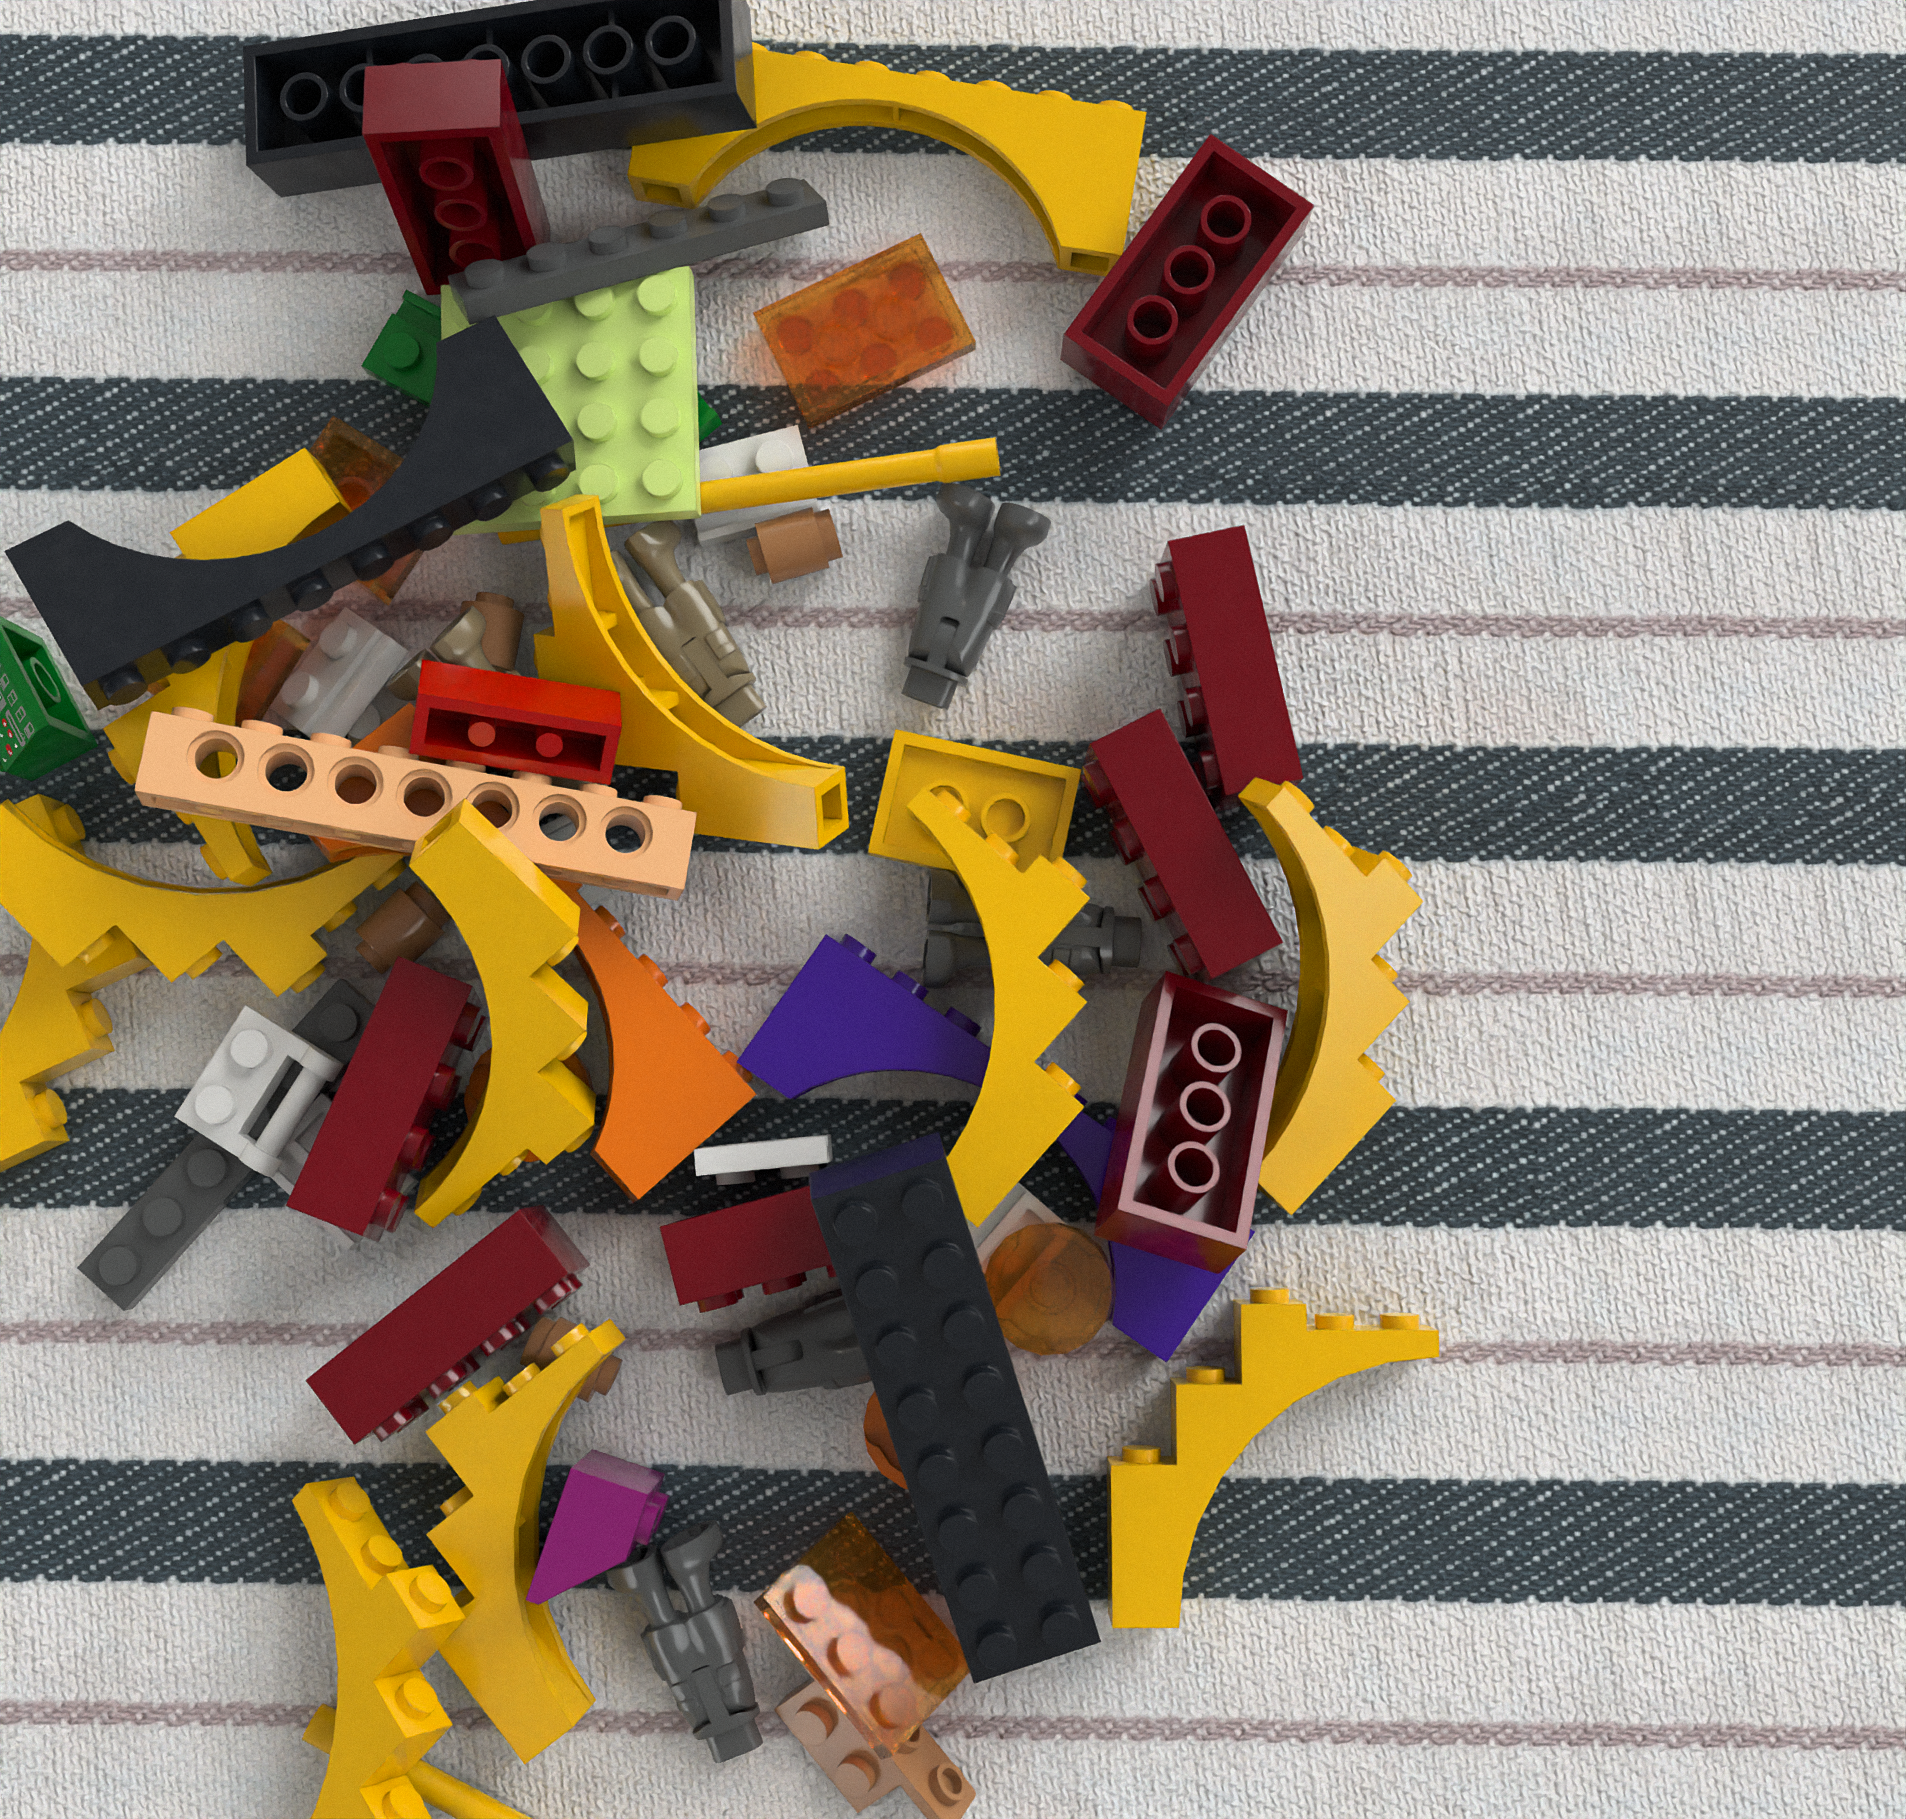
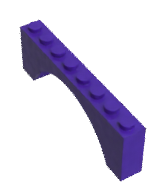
M826 934L739 1057L737 1063L787 1098L795 1100L820 1086L842 1078L884 1071H913L942 1075L982 1088L991 1048L976 1038L982 1027L952 1006L943 1016L923 1002L929 991L911 977L897 970L893 978L890 979L871 966L877 955L848 934H845L838 943ZM1078 1093L1074 1096L1083 1106L1088 1102ZM1081 1110L1055 1141L1078 1169L1091 1192L1097 1209H1099L1117 1121L1109 1116L1102 1126ZM1250 1229L1248 1242L1255 1233L1252 1229ZM1107 1240L1111 1264V1299L1108 1320L1117 1329L1167 1363L1237 1259L1221 1273L1216 1274Z

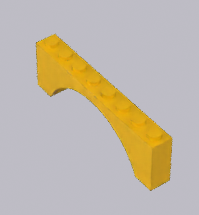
M752 42L757 128L632 146L627 176L635 199L695 209L700 206L713 188L746 160L775 144L795 136L845 126L896 128L922 134L945 142L969 154L1003 179L1023 200L1039 223L1051 247L1058 269L1106 277L1124 250L1147 112L1134 110L1130 105L1116 100H1106L1099 104L1075 101L1069 95L1054 90H1045L1038 94L1011 90L1009 86L997 81L985 80L977 84L952 81L946 75L936 71L925 70L914 75L890 71L883 64L874 61H859L853 65L829 61L825 56L812 51H798L794 55L768 51L764 46Z

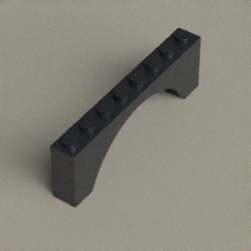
M493 315L436 343L437 370L433 397L419 436L406 458L388 481L365 503L343 519L314 535L287 546L236 558L209 560L177 559L145 554L118 546L89 533L68 520L5 550V554L67 662L98 711L109 705L120 706L128 704L141 697L147 691L148 685L172 673L184 674L194 671L204 665L212 653L236 641L244 643L261 637L270 630L273 622L297 610L301 612L314 610L328 602L335 591L358 579L360 581H370L378 578L393 566L394 561L418 549L420 551L435 549L448 541L453 532L477 519L479 521L492 520L503 514L513 501L535 490L546 492L562 484L568 478L570 472L576 470L574 440L496 316Z

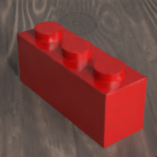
M422 659L409 754L610 785L622 729L620 692Z

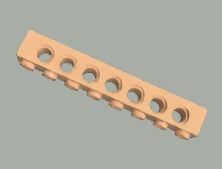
M173 707L171 715L151 711L134 789L143 806L413 853L416 841L464 798L475 808L483 802L494 801L502 804L510 814V820L504 826L497 829L548 878L678 901L684 891L697 812L682 810V802L676 799L649 795L644 797L643 802L617 798V790L600 784L582 783L579 784L578 790L552 786V778L543 774L514 771L512 778L487 774L485 773L486 766L453 760H446L445 766L418 761L419 755L409 754V749L397 746H380L378 753L351 748L352 742L350 740L327 733H312L310 740L283 736V729L281 727L258 720H243L241 728L213 723V715L194 708ZM215 752H227L238 759L233 772L219 779L206 777L200 772L203 760ZM286 764L297 765L306 771L307 778L296 790L280 791L269 784V778L276 768ZM351 777L366 778L376 787L374 795L368 801L361 804L345 802L338 796L337 790L342 782ZM420 789H429L436 792L442 798L444 804L436 814L423 817L410 812L405 805V801L412 792ZM549 814H563L574 823L576 833L565 841H554L542 833L539 822ZM617 825L628 826L638 834L641 847L631 853H620L608 844L605 832Z

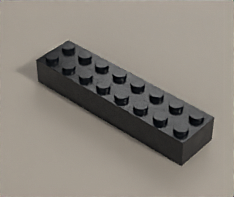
M533 0L243 46L246 166L280 197L381 183L362 135L365 67L386 66L398 63L458 62L467 59H501L531 161L757 128L751 14L746 0Z
M939 1132L808 1173L811 1202L973 1683L975 1684L1100 1643L1101 1640Z

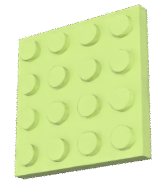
M689 266L675 267L497 317L504 331L573 438L576 470L570 472L568 478L556 488L546 492L535 490L513 501L511 506L500 516L489 521H479L477 519L454 531L453 535L538 530L541 527L540 508L576 494L599 495L603 525L701 518L694 276ZM441 285V340L472 326L469 325L454 301L450 285Z

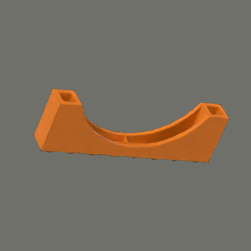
M409 702L352 748L378 753L380 746H397L409 749L415 707ZM419 755L418 761L445 766L447 759ZM351 777L341 783L337 794L345 802L361 804L368 801L374 795L376 787L366 778ZM429 789L416 790L405 801V805L410 812L423 817L436 814L444 804L442 798L436 792ZM487 801L476 807L496 828L504 826L510 820V814L498 802ZM307 835L331 863L364 856H412V853ZM549 878L580 907L577 934L579 940L572 952L584 970L596 996L604 1022L608 1046L609 1080L606 1106L600 1130L590 1155L628 1198L635 1202L757 1095L748 1085L753 1080V1076L749 1070L737 1063L739 1058L733 1052L727 1050L723 1055L720 1054L705 1037L711 1031L705 1019L689 1003L685 1002L680 1007L663 989L668 980L661 969L647 955L642 954L636 958L620 940L626 933L616 918L601 905L593 910L577 892L583 887V884Z

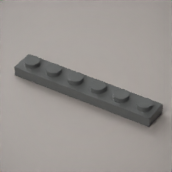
M782 178L770 182L765 190L743 196L738 194L719 195L710 199L706 206L684 212L679 210L660 211L651 215L647 222L625 228L619 226L600 227L590 232L588 238L563 245L556 242L541 243L531 247L526 255L508 260H479L469 264L465 271L449 275L448 279L454 301L469 325H472L493 315L497 318L828 226L827 203L805 179Z
M341 978L335 982L292 1030V1032L344 1065L334 1082H325L314 1101L321 1093L327 1095L345 1075L375 1008V1005L353 985ZM294 1060L247 1134L256 1141L302 1071L303 1066L298 1061ZM199 1133L77 1269L123 1311L133 1309L257 1171L245 1165L231 1152Z

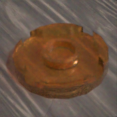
M1060 1222L1030 1224L1007 1236L990 1256L985 1272L987 1285L1004 1337L1017 1348L1038 1355L1066 1354L1091 1341L1109 1320L1116 1296L1112 1270L1102 1247L1082 1229Z

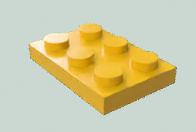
M895 729L868 855L934 870H947L952 874H957L934 840L908 815L906 805L924 786L935 797L944 789L963 804L972 814L966 821V824L984 840L993 832L1005 841L1021 857L1015 865L1020 872L1024 873L1040 854L1052 864L1058 856L1063 858L1082 769Z

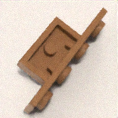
M812 1591L805 1593L779 1620L774 1630L810 1674L811 1678L785 1695L774 1711L857 1813L901 1786L927 1819H961L976 1796L974 1788L966 1780L962 1771L953 1764L922 1726L918 1717L908 1709L881 1676L877 1667L868 1660L841 1627L836 1617Z

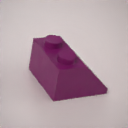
M594 1449L579 1460L570 1469L526 1601L539 1605L626 1561L638 1543L647 1546L652 1534H656L660 1527L670 1495L659 1492L665 1474Z

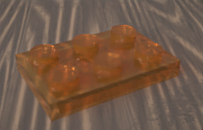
M921 233L753 312L755 322L808 429L976 350V341Z
M852 1511L839 1518L753 1601L881 1760L893 1756L970 1672L959 1641Z

